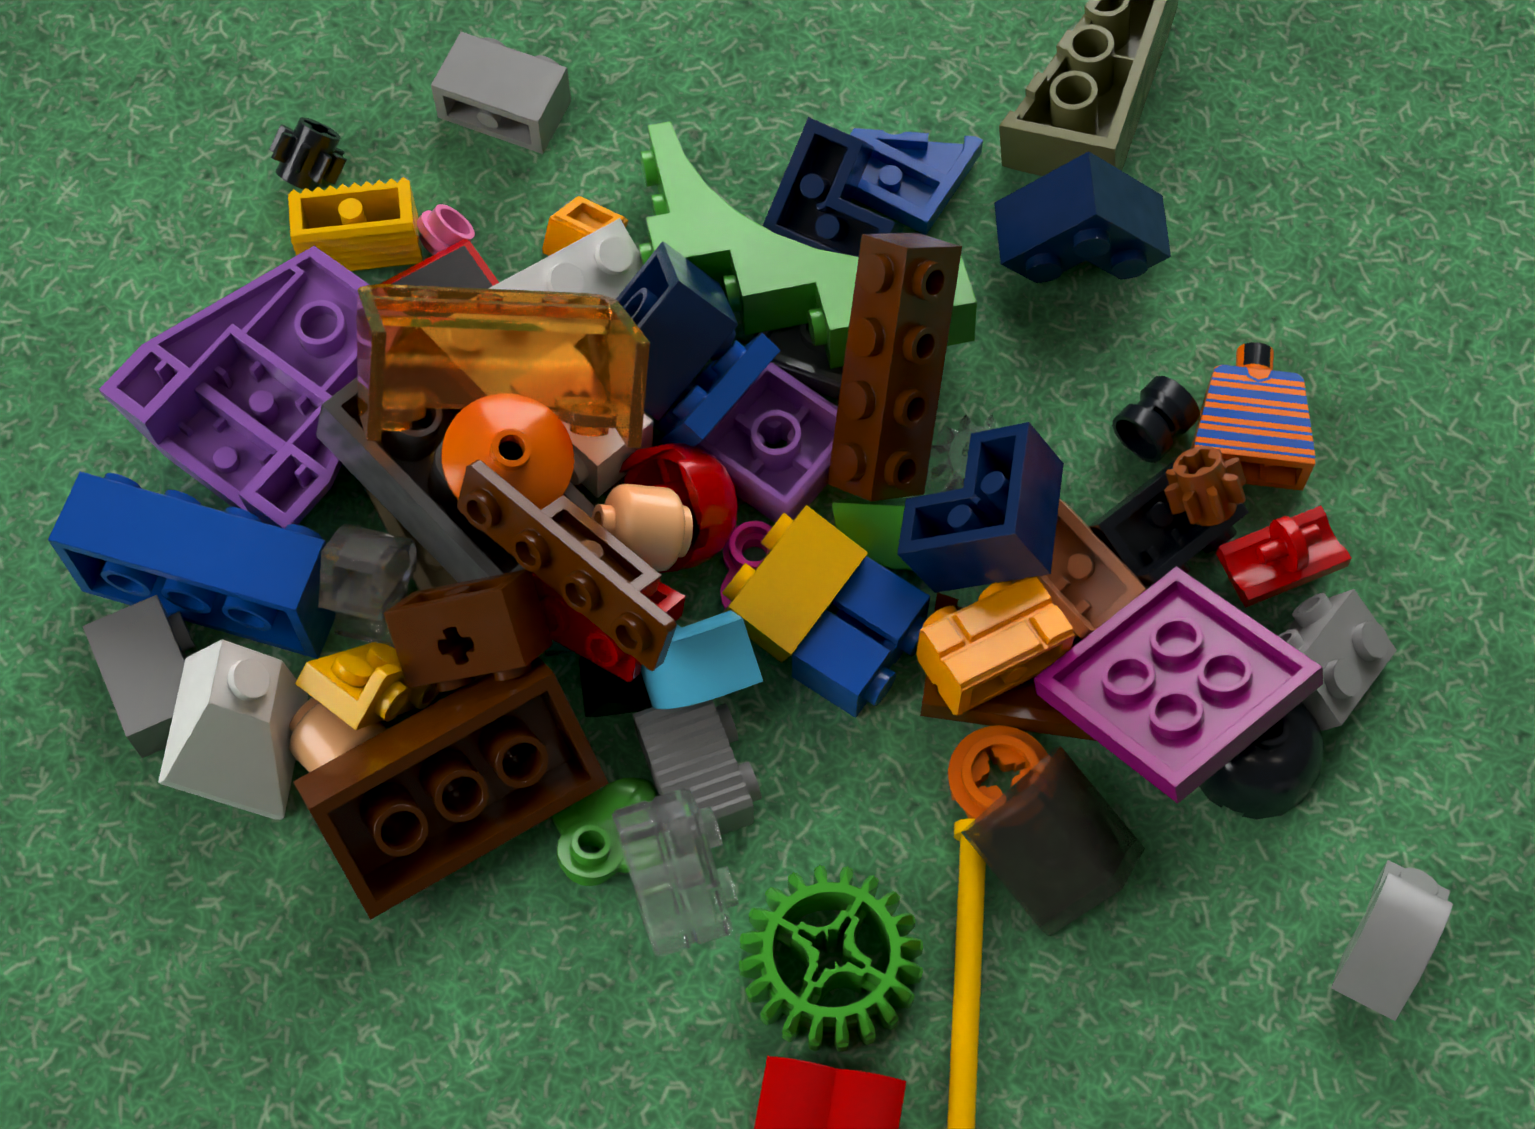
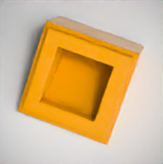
M577 196L549 217L542 248L543 253L550 256L619 218L626 227L628 219L588 199Z

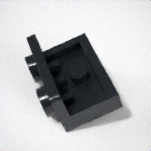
M1175 460L1089 526L1145 586H1152L1176 566L1188 573L1190 571V567L1187 564L1189 559L1201 550L1204 553H1209L1231 540L1237 533L1233 525L1249 513L1244 503H1239L1235 513L1228 520L1213 526L1190 524L1186 511L1173 515L1164 489L1169 486L1165 472L1168 469H1174Z

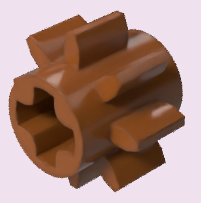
M1211 446L1191 448L1177 457L1173 465L1174 469H1168L1165 472L1169 486L1164 489L1171 512L1174 515L1186 511L1190 524L1201 526L1220 524L1228 520L1235 513L1237 504L1244 503L1246 500L1242 486L1247 482L1239 458H1232L1224 462L1220 449Z

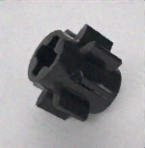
M304 117L299 119L294 130L281 124L269 149L273 152L271 158L279 161L276 174L291 185L303 190L307 188L312 192L321 184L322 179L335 185L347 161L343 157L344 151L336 148L341 139L340 135L328 126Z

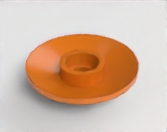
M501 393L477 399L464 407L455 416L443 440L441 463L445 480L458 500L466 467L476 460H481L542 510L563 496L574 469V450L566 427L552 410L532 398L512 393ZM506 441L515 442L521 447L523 456L517 460H507L500 454L498 446Z

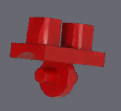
M1321 505L1293 517L1282 516L1277 518L1268 527L1220 545L1216 552L1233 589L1245 608L1348 567L1352 559L1347 549L1335 537Z

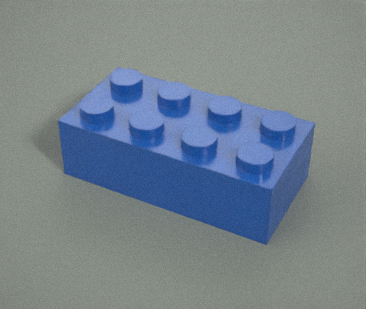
M80 471L48 538V541L82 592L128 605L136 604L157 595L168 615L180 611L187 622L316 659L320 657L346 593L326 541L312 529L297 524H289L284 529L262 523L261 519L256 515L241 508L227 507L223 512L205 507L192 496L176 490H167L164 495L142 489L135 481L115 473H107L102 478Z

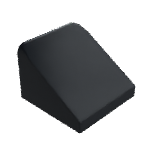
M583 656L580 657L579 666L585 717L640 712L652 707L641 672L634 680L627 682Z

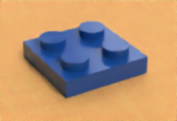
M763 333L745 347L737 340L734 341L722 357L716 361L711 360L696 376V386L675 408L670 407L662 418L655 423L654 426L662 434L654 441L652 447L670 443H685L694 447L700 443L781 350Z

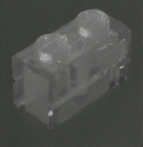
M682 788L654 797L653 801L650 802L644 800L616 809L611 815L645 932L654 955L663 957L691 948L693 943L703 944L730 935L733 928L727 908L739 905V901L728 867L724 866L716 869L711 849L722 846L723 843L711 806L699 809L690 789Z

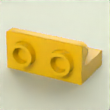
M376 641L306 662L295 682L298 687L355 730L383 720L391 721L397 715L416 708L424 709L439 694L435 684L408 688L395 648L383 643H377Z

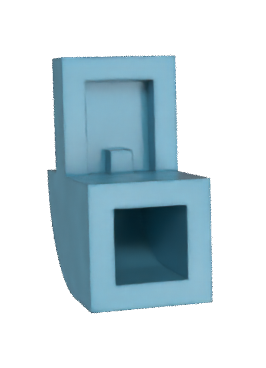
M732 610L682 628L676 623L677 627L664 663L654 671H650L642 664L640 671L652 707L655 709H673L690 706L763 682L743 618Z

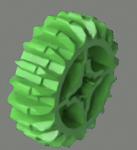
M821 865L815 867L813 885L806 886L802 877L798 873L793 872L788 876V888L791 895L786 896L779 889L770 887L765 892V900L773 912L763 908H752L749 912V922L758 931L745 932L740 936V948L753 955L739 961V974L746 978L757 979L745 989L748 1002L758 1003L770 999L763 1007L760 1019L765 1025H770L783 1015L787 1016L788 1018L782 1030V1038L788 1042H792L797 1037L801 1026L810 1029L808 1048L813 1051L820 1049L823 1032L835 1033L834 1042L838 1052L848 1050V1030L856 1029L860 1040L865 1045L873 1043L876 1036L874 1025L871 1021L873 1018L884 1028L894 1029L898 1023V1016L890 1004L899 1008H911L915 995L904 984L920 983L923 974L922 967L908 961L922 955V940L914 937H904L915 928L916 920L914 915L903 913L892 916L900 904V896L897 892L893 891L877 900L875 895L879 880L874 875L866 878L861 888L852 886L853 869L849 868V866L842 868L839 882H827L825 867ZM816 911H841L833 923L827 926L815 927L802 921L797 926L792 924L799 918ZM863 921L870 925L883 943L888 963L885 974L871 967L872 959L860 952L855 944ZM844 935L842 955L844 966L839 967L835 961L834 969L825 968L818 980L820 958L818 950L823 948L827 954V947H837ZM778 942L791 948V956L804 964L807 970L803 978V987L798 996L784 984L777 972L773 957ZM846 987L858 993H861L863 989L871 992L862 1000L846 1006L824 1007L817 1005L821 1004L824 997L836 988Z

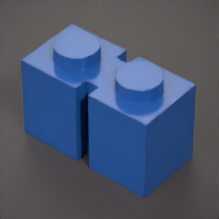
M866 556L833 599V605L839 608L838 612L834 615L825 610L793 652L792 677L855 718L867 702L877 706L884 699L895 681L897 674L890 670L892 664L898 661L903 652L911 657L917 652L919 632L927 619L930 595Z

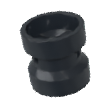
M1156 376L1140 391V401L1137 404L1127 405L1113 419L1112 426L1116 436L1125 447L1142 460L1156 463L1172 448L1173 437L1176 434L1186 433L1199 420L1200 410L1192 395L1182 385L1168 377Z

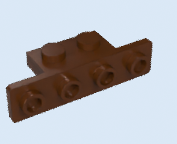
M476 460L468 465L457 504L458 510L466 516L467 520L475 528L484 531L509 552L524 569L533 572L564 598L573 610L582 613L614 640L623 652L632 655L650 671H654L662 665L677 627L673 618L648 599L656 593L662 575L565 495L541 510L481 460Z

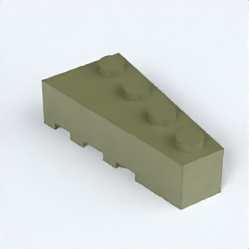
M1089 0L1084 6L1085 14L1072 31L1068 29L1056 45L1057 53L1043 73L1037 72L1026 87V96L1015 112L1010 110L999 125L1002 166L1044 176L1089 151L1122 171L1178 8V0Z

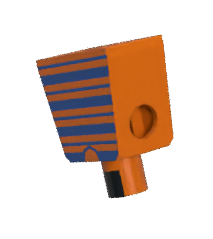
M1258 342L1243 344L1236 351V366L1219 365L1214 367L1204 396L1191 448L1211 446L1220 449L1224 462L1238 457L1246 478V484L1303 491L1315 466V449L1304 379L1297 373L1274 371V350L1269 345Z

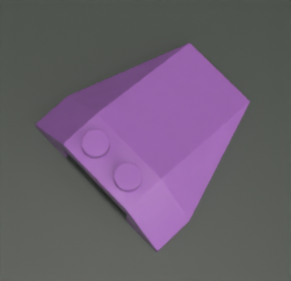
M312 246L142 344L99 388V391L166 458L231 507L251 512L260 518L262 523L285 529L289 524L298 525L332 488L343 464L316 437L321 405L396 347L409 319V315L405 309L316 246Z

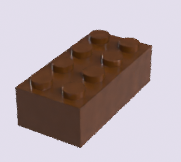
M539 657L532 661L533 669L530 672L504 681H495L493 673L486 674L293 781L370 920L609 784L554 672Z

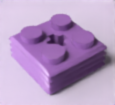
M770 362L710 433L694 447L714 455L725 466L734 484L736 496L775 523L783 513L794 520L806 505L809 506L827 485L838 407ZM781 440L787 442V446L781 449H771L765 446V442L772 445L778 444Z

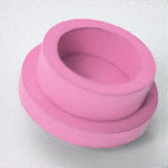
M444 204L437 205L433 211H424L417 219V227L421 233L420 241L433 255L463 239L471 241L475 236L474 229L469 221L457 210Z

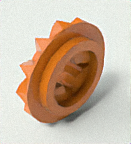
M1002 725L984 727L967 735L955 748L947 772L952 800L956 801L965 811L968 819L989 821L994 824V830L1016 824L1023 826L1039 811H1043L1051 795L1054 782L1052 763L1044 747L1025 731ZM988 756H990L993 764L998 765L1002 772L1019 771V775L1015 776L1010 784V799L1006 793H1002L997 785L990 787L981 786V783L988 779L990 772V759Z

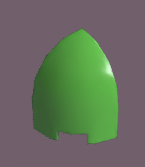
M857 497L839 499L832 502L836 528L868 552L867 557L882 566L892 569H911L897 554L907 498L868 501Z

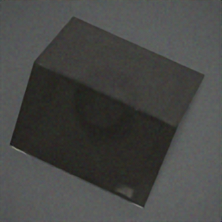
M1061 746L1054 748L961 832L1047 936L1053 935L1122 890L1145 850L1144 846Z

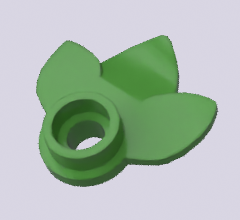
M622 778L607 784L602 791L598 789L551 816L553 823L561 834L557 843V861L568 878L583 886H596L607 881L616 872L637 875L650 873L659 868L669 858L675 848V842L666 834L650 827L657 805V796L653 784L641 778ZM592 845L602 850L597 853H586L580 847Z

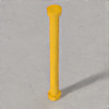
M961 819L954 823V839L960 841L947 1129H975L987 843L994 839L993 823L982 819Z

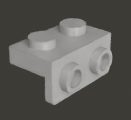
M1355 589L1329 598L1325 593H1319L1308 598L1293 611L1292 616L1295 620L1290 627L1278 635L1323 668V685L1302 701L1304 706L1317 720L1321 731L1341 726L1397 651L1384 628L1376 621Z

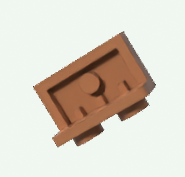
M1059 499L1051 574L1037 576V578L1051 596L1053 605L1059 607L1072 625L1075 634L1074 639L1079 636L1083 640L1148 588L1070 506ZM1022 579L1011 580V581H1012L1013 583H1016V582H1018V581H1020V580H1022Z

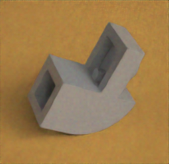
M1387 860L1376 880L1366 913L1343 952L1331 989L1396 1021L1421 978L1443 933L1453 903L1448 901L1450 890L1438 885L1431 876L1421 870L1403 868Z

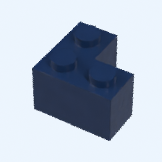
M808 117L762 226L773 233L816 249L859 257L862 234L902 233L905 227L851 203L874 147L859 138Z
M1089 151L994 203L1001 265L1035 283L1055 280L1063 272L1084 261L1095 265L1120 280L1141 276L1148 268L1171 257L1163 195Z
M1030 422L971 433L963 488L907 498L897 554L934 593L1051 574L1064 463Z

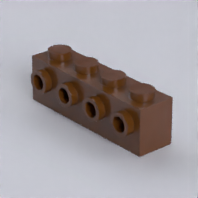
M919 233L862 234L827 484L868 501L924 495L962 246Z

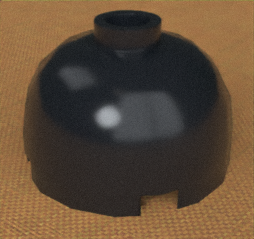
M1301 702L1199 787L1211 802L1221 808L1224 805L1232 811L1244 813L1242 817L1263 819L1285 814L1303 802L1320 775L1324 741L1317 720Z

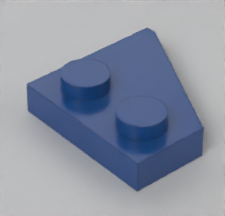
M854 128L850 135L872 145L874 150L853 199L927 235L981 155L983 140L976 136H964V144L928 142L929 133L903 132L894 135L888 134L883 130Z

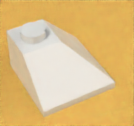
M223 639L186 657L158 783L265 817L283 819L285 817L296 761L289 750L290 737L293 733L289 726L293 716L308 700V694L295 684L297 679L285 663L280 659Z

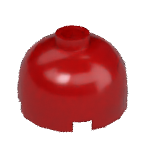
M670 443L638 449L623 462L619 473L628 471L624 484L670 488L680 497L682 505L687 506L692 514L693 535L687 554L684 557H678L677 561L667 571H659V573L696 567L708 561L722 550L729 541L736 526L738 503L734 484L725 466L714 455L685 443Z

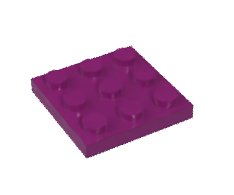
M1176 566L1035 676L1034 683L1039 697L1178 804L1323 685V668Z

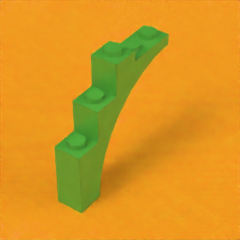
M671 121L648 125L650 150L640 151L641 164L646 186L657 185L659 194L651 195L654 216L646 217L649 242L638 244L641 265L645 264L661 242L664 241L720 283L732 311H739L745 335L808 323L812 343L814 346L824 345L830 369L844 366L859 257L820 250L773 233L739 213L701 178L685 156ZM962 256L960 258L947 346L975 341L977 300Z

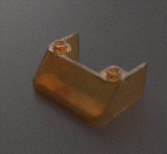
M374 284L358 288L356 313L358 412L367 441H381V430L404 431L410 429L412 421L426 416V408L463 409L475 400L485 396L512 393L532 398L544 404L555 412L561 421L570 424V431L572 433L598 437L607 435L609 428H616L628 448H641L650 342L616 299L591 293Z

